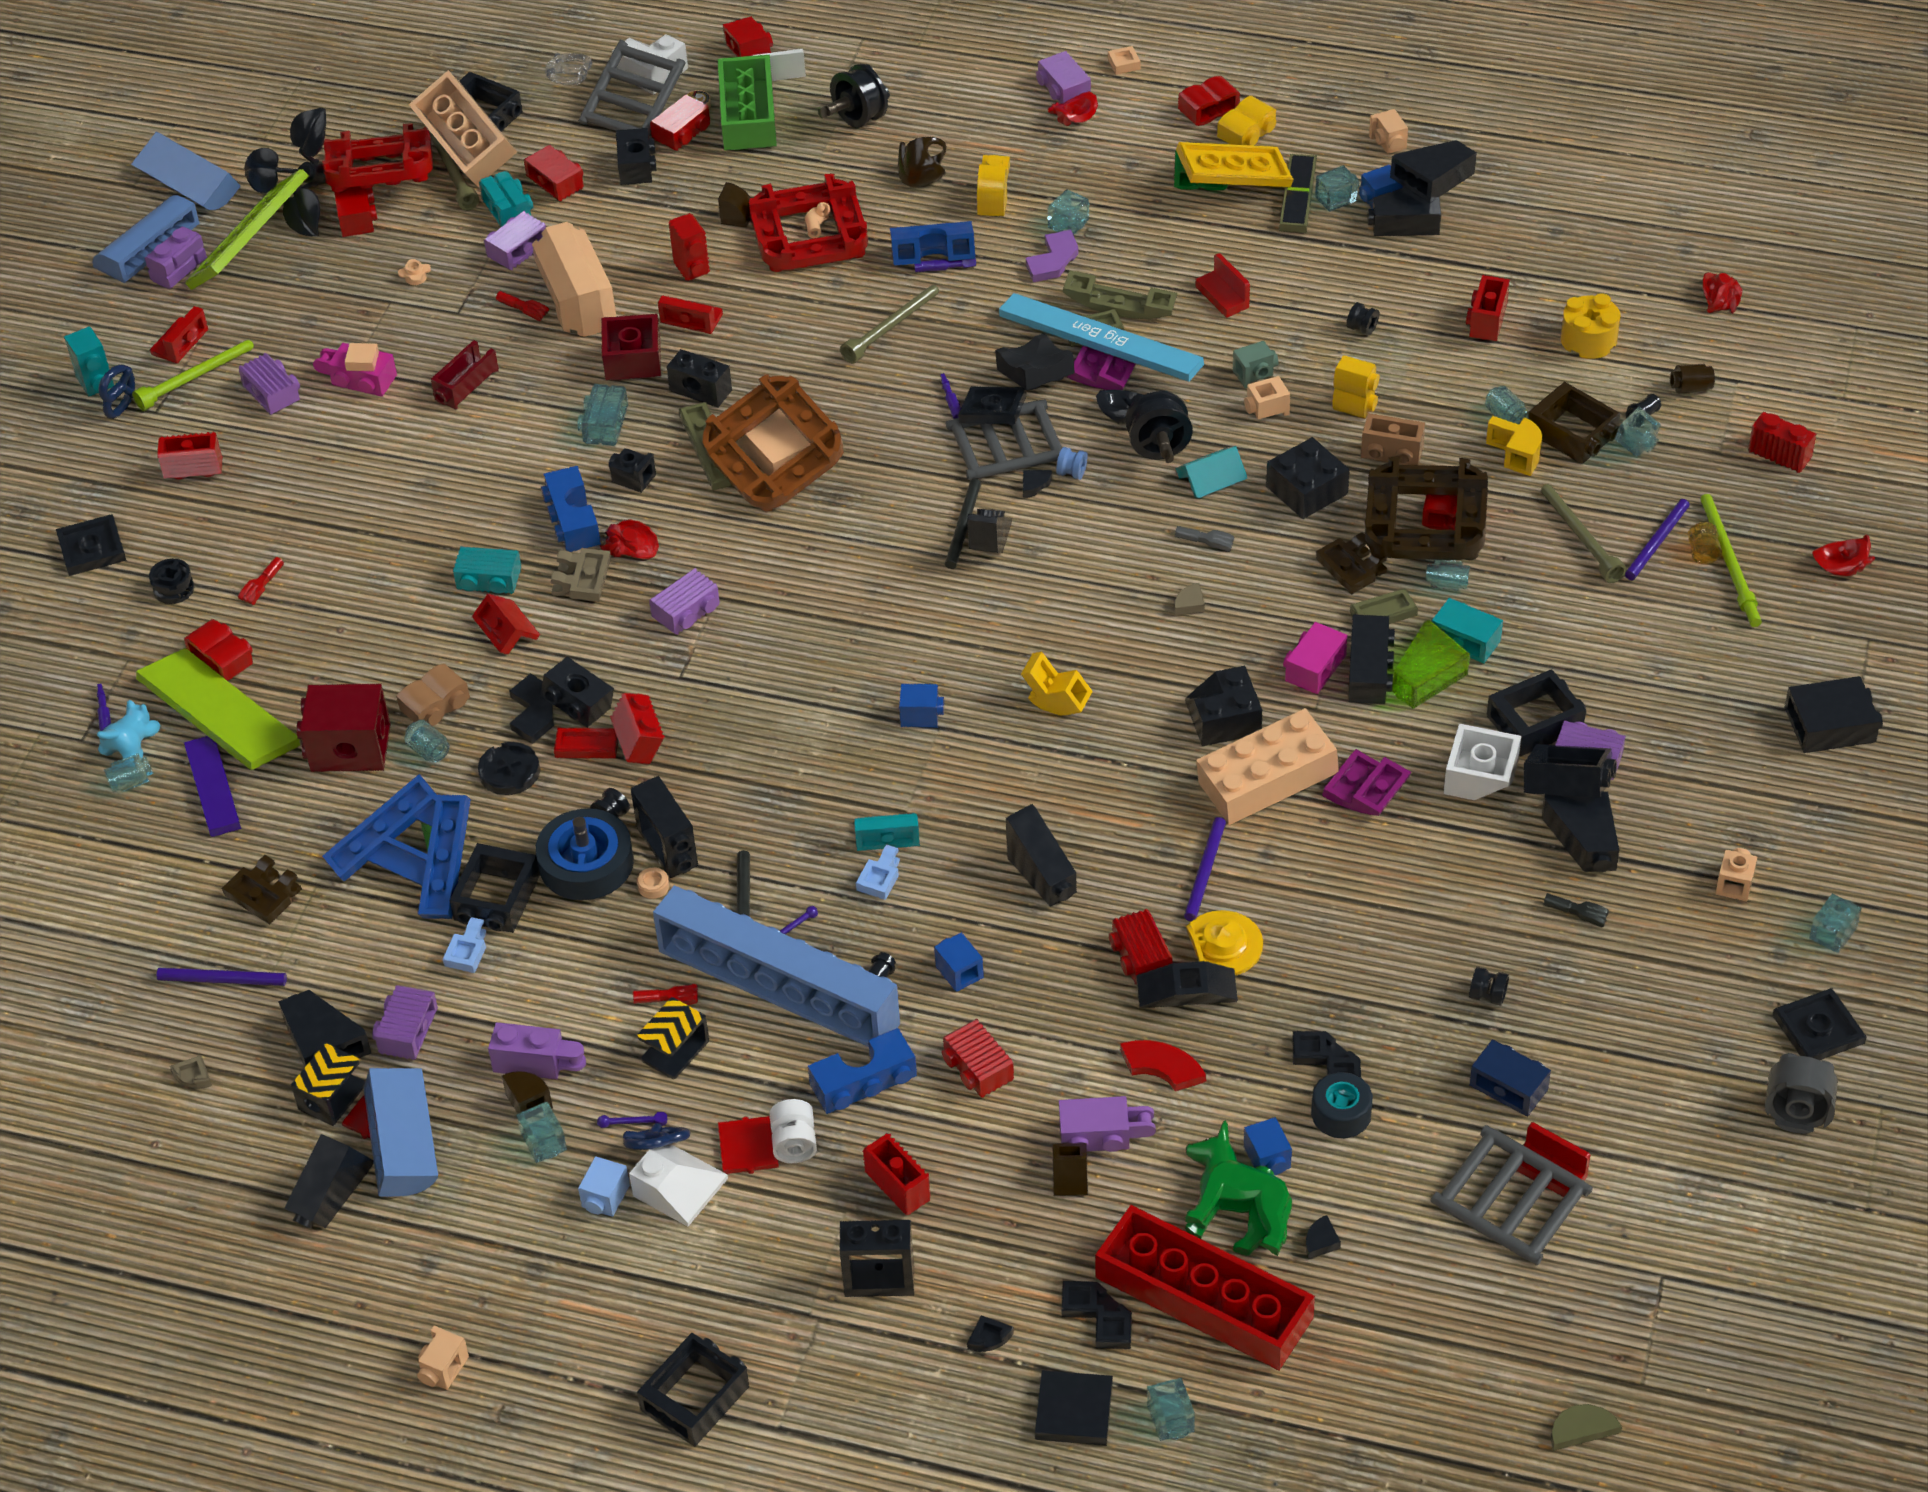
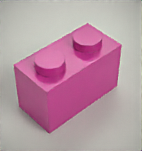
M1314 622L1308 632L1304 631L1301 634L1296 648L1293 651L1290 650L1285 656L1283 667L1286 668L1285 681L1318 695L1346 657L1348 635Z

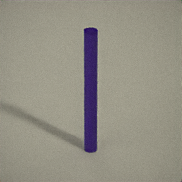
M1680 499L1626 570L1625 577L1628 580H1635L1689 508L1690 504L1687 500Z
M1221 817L1214 818L1185 910L1184 918L1190 922L1197 919L1226 825L1225 819Z
M158 968L156 973L157 980L274 986H285L287 982L286 973Z

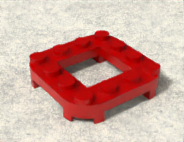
M413 123L403 124V134L352 140L350 131L340 132L341 139H325L323 143L325 159L322 163L325 180L331 186L333 192H342L347 190L348 187L357 186L361 189H367L381 183L397 185L401 181L411 179L414 182H423L428 179V173L433 169L429 129L423 127L422 129L414 130ZM403 153V161L353 167V159L370 161L376 156L386 155L388 158H395Z
M830 173L824 174V183L773 191L772 184L769 183L761 186L762 192L749 199L751 222L762 260L769 265L771 271L781 272L783 270L805 268L852 258H861L865 255V249L868 245L867 221H864L856 195V186L852 180L846 182L835 179V174ZM821 202H825L830 206L838 235L788 243L787 236L784 235L780 216L809 212Z

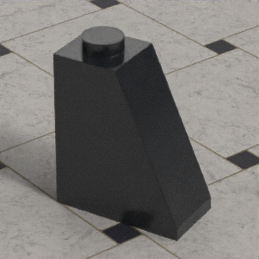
M1454 140L1397 153L1392 156L1390 178L1431 203L1475 174L1477 152Z
M1406 187L1374 197L1373 209H1368V225H1373L1374 236L1440 235V199L1437 198L1430 203Z
M1608 791L1603 792L1600 798L1544 795L1542 819L1584 872L1616 871L1620 850Z
M1030 804L1006 817L1007 859L1051 907L1061 901L1068 900L1073 894L1077 893L1076 871L1036 807Z
M311 990L294 994L278 1001L284 1023L304 1067H306L324 1044H329L357 1058L371 1054L365 1030Z
M321 1134L284 1209L294 1213L293 1221L311 1229L315 1223L326 1228L372 1168L374 1160L348 1145Z

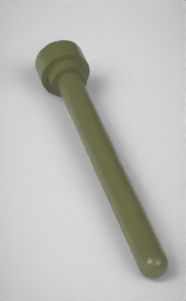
M430 132V137L458 190L456 200L460 208L466 211L476 208L479 204L477 192L474 188L466 185L455 161Z
M936 285L929 286L860 339L855 338L846 341L840 346L842 357L851 364L863 358L866 347L939 293V288Z
M1543 485L1541 488L1542 494L1600 563L1599 572L1608 583H1615L1622 579L1627 570L1618 557L1609 556L1551 485Z

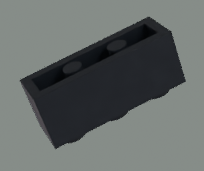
M1353 614L1348 702L1385 704L1386 692H1392L1393 674H1387V669L1393 670L1394 651H1388V647H1394L1395 629H1389V616Z

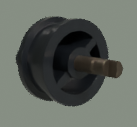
M856 64L850 68L849 72L843 71L833 76L830 83L832 103L818 109V115L823 119L838 112L839 116L848 125L860 128L865 126L870 118L877 120L886 114L890 93L869 64Z
M1160 390L1147 393L1136 399L1126 412L1125 424L1131 446L1139 455L1154 460L1165 459L1166 463H1171L1174 460V456L1185 449L1192 438L1193 428L1188 417L1186 404L1179 396L1168 391Z

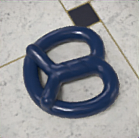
M123 364L116 365L108 370L100 381L99 395L103 400V412L107 418L114 419L120 416L132 401V392L135 390V377L131 367ZM123 373L119 381L107 391L110 381L116 375ZM124 392L125 395L122 401L112 410V402Z
M655 1123L648 1130L624 1132L623 1144L626 1148L633 1150L655 1149L684 1141L690 1137L691 1132L684 1127H662L661 1124Z

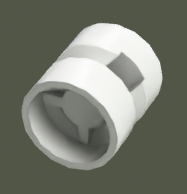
M798 1099L784 1100L775 1104L770 1110L774 1156L777 1160L784 1163H801L809 1160L817 1151L812 1106L808 1102Z

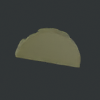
M1591 1404L1574 1405L1562 1411L1554 1421L1551 1433L1553 1451L1619 1434L1622 1431V1425L1615 1415L1602 1407Z

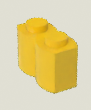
M1248 96L1235 109L1228 111L1218 121L1217 137L1231 145L1254 146L1258 142L1259 137L1270 133L1275 128L1277 123L1276 109L1253 96Z
M1345 355L1342 356L1334 373L1333 410L1366 419L1369 412H1374L1378 403V396L1375 395V390L1380 379V375L1376 374V364Z

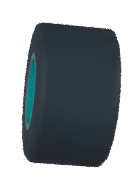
M1337 1072L1328 1074L1320 1079L1314 1087L1312 1095L1311 1116L1315 1126L1322 1133L1334 1138H1350L1363 1132L1371 1122L1373 1094L1370 1086L1362 1078L1352 1073Z

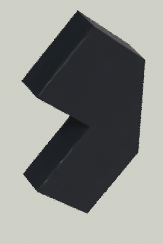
M530 673L509 691L510 697L527 708L510 722V728L513 732L533 744L554 727L553 704L548 703L541 696L542 680Z
M1293 1031V1065H1326L1327 1075L1344 1072L1352 1073L1361 1078L1360 1058L1352 1051H1346L1336 1043V1039L1328 1032Z
M1062 1282L1061 1317L1096 1318V1348L1131 1349L1132 1312L1123 1304L1116 1302L1099 1282Z

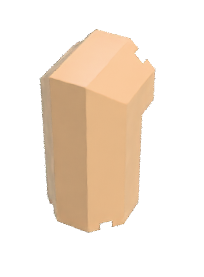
M569 222L546 227L541 233L543 237L539 242L536 239L532 247L536 265L555 303L557 318L563 331L570 333V329L577 331V335L582 337L601 333V318L616 317L613 290L585 230L582 228L578 230Z

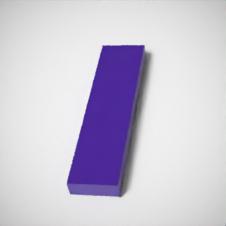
M208 736L184 742L210 836L214 837L241 829L217 743Z

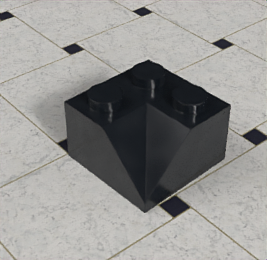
M1245 665L1215 671L1185 698V703L1202 747L1241 739L1262 729L1263 710Z

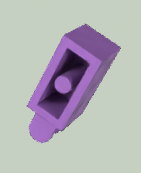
M498 1022L495 1024L488 1047L494 1073L506 1074L523 1071L535 1074L540 1078L558 1079L560 1070L580 1071L586 1066L583 1045L577 1041L562 1040L560 1029Z
M1126 1096L1059 1100L1061 1143H1086L1087 1151L1106 1150L1115 1152L1129 1149V1138L1150 1137L1156 1132L1155 1124L1151 1121L1154 1118L1153 1108L1149 1106L1127 1107Z

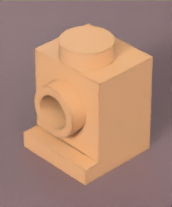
M1395 109L1370 115L1369 137L1370 139H1375L1377 144L1381 145L1387 154L1407 149L1408 127Z
M1276 376L1248 384L1244 405L1247 413H1254L1258 420L1280 413L1287 416L1290 415V393L1281 378Z
M1736 848L1733 851L1725 850L1715 894L1747 902L1758 857L1751 855L1744 848ZM1725 880L1742 883L1744 886L1726 883Z
M433 1326L431 1329L432 1341L422 1348L418 1357L420 1371L417 1377L427 1386L434 1387L436 1385L448 1390L469 1358V1354L463 1337Z

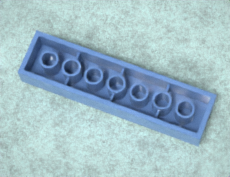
M675 885L653 911L658 948L662 954L869 1047L868 1040L892 1031L900 1025L897 984L887 977H879L866 971L860 965L843 961L831 952H823L801 939H794L781 933L774 927H767L745 914L740 915L725 908L718 902H711L698 896L691 890H684Z

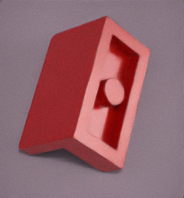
M1220 253L1215 254L1214 271L1196 278L1195 287L1228 318L1249 308L1250 283Z
M662 295L658 301L660 323L712 334L723 315L722 308Z
M193 306L184 317H179L151 347V355L178 364L208 331L204 310Z
M487 593L472 615V618L500 653L509 655L521 636L535 640L540 636V633L511 599Z
M1531 1122L1527 1127L1526 1141L1523 1145L1585 1181L1588 1176L1590 1153ZM1524 1161L1517 1169V1172L1533 1181L1540 1173L1539 1170ZM1552 1179L1546 1187L1562 1197L1570 1189L1555 1179Z

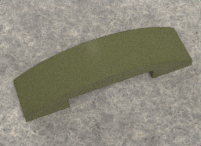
M1071 270L1068 272L1063 293L1086 307L1099 312L1115 309L1119 317L1134 319H1154L1172 315L1177 292L1150 287L1149 293L1146 295L1095 284V275Z

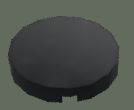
M519 742L501 743V747L494 749L493 746L481 756L478 763L480 781L488 791L498 795L518 794L532 787L538 780L541 770L535 751L530 746Z

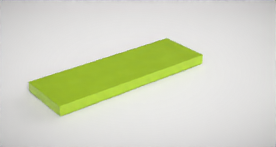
M303 169L296 171L277 183L276 187L270 190L188 277L185 284L190 290H193L222 271L308 178L309 175Z
M186 648L136 671V679L251 771L300 746V739H298L295 733Z

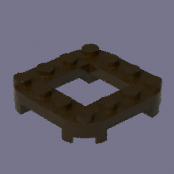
M1400 456L1388 457V463L1379 466L1375 470L1371 469L1368 475L1365 541L1370 548L1371 555L1377 558L1465 559L1469 561L1476 559L1479 551L1485 544L1488 499L1487 472H1482L1470 465L1471 460L1459 458V466L1400 465ZM1398 494L1457 496L1455 530L1397 529Z

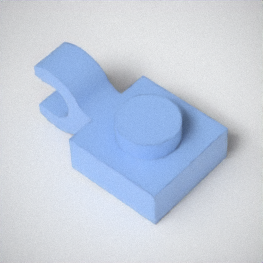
M886 845L878 862L868 860L856 882L857 891L884 900L887 899L899 876L897 866L900 858L895 857L899 851L898 848Z
M471 917L464 935H453L443 957L445 967L475 973L486 949L484 941L486 929L481 928L484 920Z

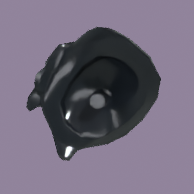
M1100 390L1096 395L1099 408L1107 417L1118 424H1124L1128 408L1143 394L1126 390Z

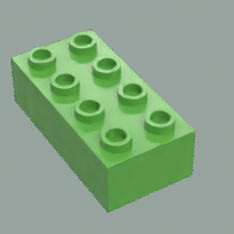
M770 55L718 59L724 150L777 146Z

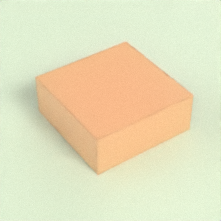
M1133 46L1108 51V61L1116 75L1141 70V61Z
M350 343L345 359L346 371H374L379 354L378 345Z

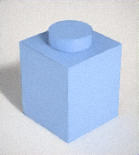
M595 1156L578 1188L582 1208L593 1214H604L613 1217L630 1186L627 1166Z

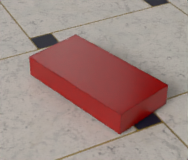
M557 728L554 755L555 758L616 759L619 740L614 728Z

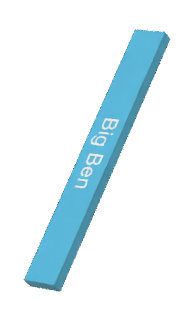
M1013 293L999 308V315L1002 318L1188 382L1204 366V359L1201 356Z

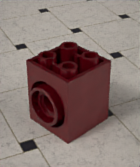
M382 684L308 685L306 697L301 698V714L303 717L302 720L297 721V737L303 741L302 756L303 759L308 760L310 771H384L391 722Z

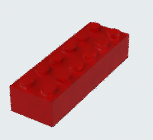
M1133 1205L1129 1206L1095 1254L1096 1279L1280 1371L1314 1319L1315 1295Z

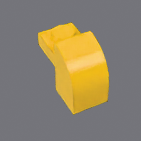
M983 155L982 164H979L977 215H1005L1010 156Z
M1492 416L1488 422L1486 444L1505 450L1504 468L1531 476L1540 460L1542 442L1540 428L1533 421L1525 417L1520 424H1516Z
M1042 651L1032 653L1021 673V676L1032 689L1028 699L1041 710L1060 716L1081 713L1093 692L1077 670L1058 673Z

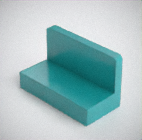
M1236 446L1221 449L1175 468L1179 479L1188 477L1195 498L1203 497L1247 479V474Z
M915 813L856 818L854 821L857 851L884 849L886 845L896 848L920 846L918 816Z

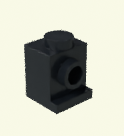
M624 448L620 454L614 453L610 457L608 466L612 483L642 493L656 476L654 454L648 452L647 455Z

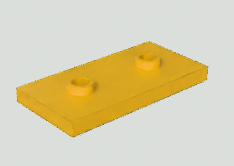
M1178 142L1176 148L1190 183L1291 187L1293 178L1278 147Z

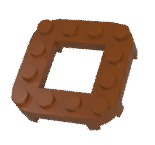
M769 374L759 378L760 385L716 417L712 414L705 421L707 425L703 432V445L708 457L748 503L760 508L764 512L771 511L773 508L788 502L831 469L844 453L842 438L835 421L832 422L800 387L799 381L791 375L789 377H769ZM780 409L811 445L768 477L766 473L763 474L738 446L736 441Z

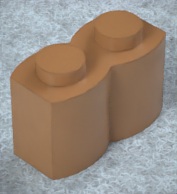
M445 663L433 667L420 680L408 684L396 696L400 711L421 730L438 724L446 713L463 707L470 697L467 683Z

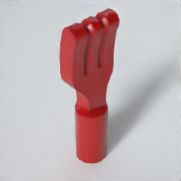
M499 291L496 295V301L512 308H517L523 314L537 321H541L549 312L547 306L535 300L522 301L502 291Z
M275 557L259 578L247 582L239 593L238 599L255 605L256 601L265 591L266 584L282 568L284 562L280 558Z
M698 985L673 986L668 990L633 991L634 1004L668 1001L671 997H674L686 1005L698 1003Z

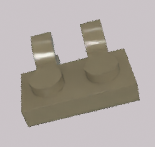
M581 548L580 554H575L566 550H559L557 555V562H559L558 570L553 571L551 576V584H553L552 596H564L570 592L571 599L599 602L611 560L610 551Z

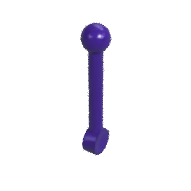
M809 906L806 909V913L781 929L780 932L787 934L808 918H815L818 915L817 908Z
M657 1112L654 1116L609 1118L606 1115H601L597 1119V1124L601 1128H607L612 1124L659 1123L661 1126L667 1124L668 1119L667 1114L664 1112Z

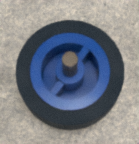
M577 809L563 813L551 820L542 829L536 842V857L540 876L544 884L552 892L564 898L591 900L606 896L622 886L633 869L634 856L630 833L626 825L615 815L603 810Z

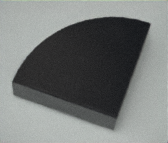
M1023 470V498L1036 496L1038 491L1045 487L1047 488L1052 481V470Z
M1327 1215L1319 1218L1311 1225L1306 1236V1254L1308 1259L1341 1248V1241Z
M981 1315L967 1342V1350L975 1352L995 1350L1010 1340L1014 1334V1327Z

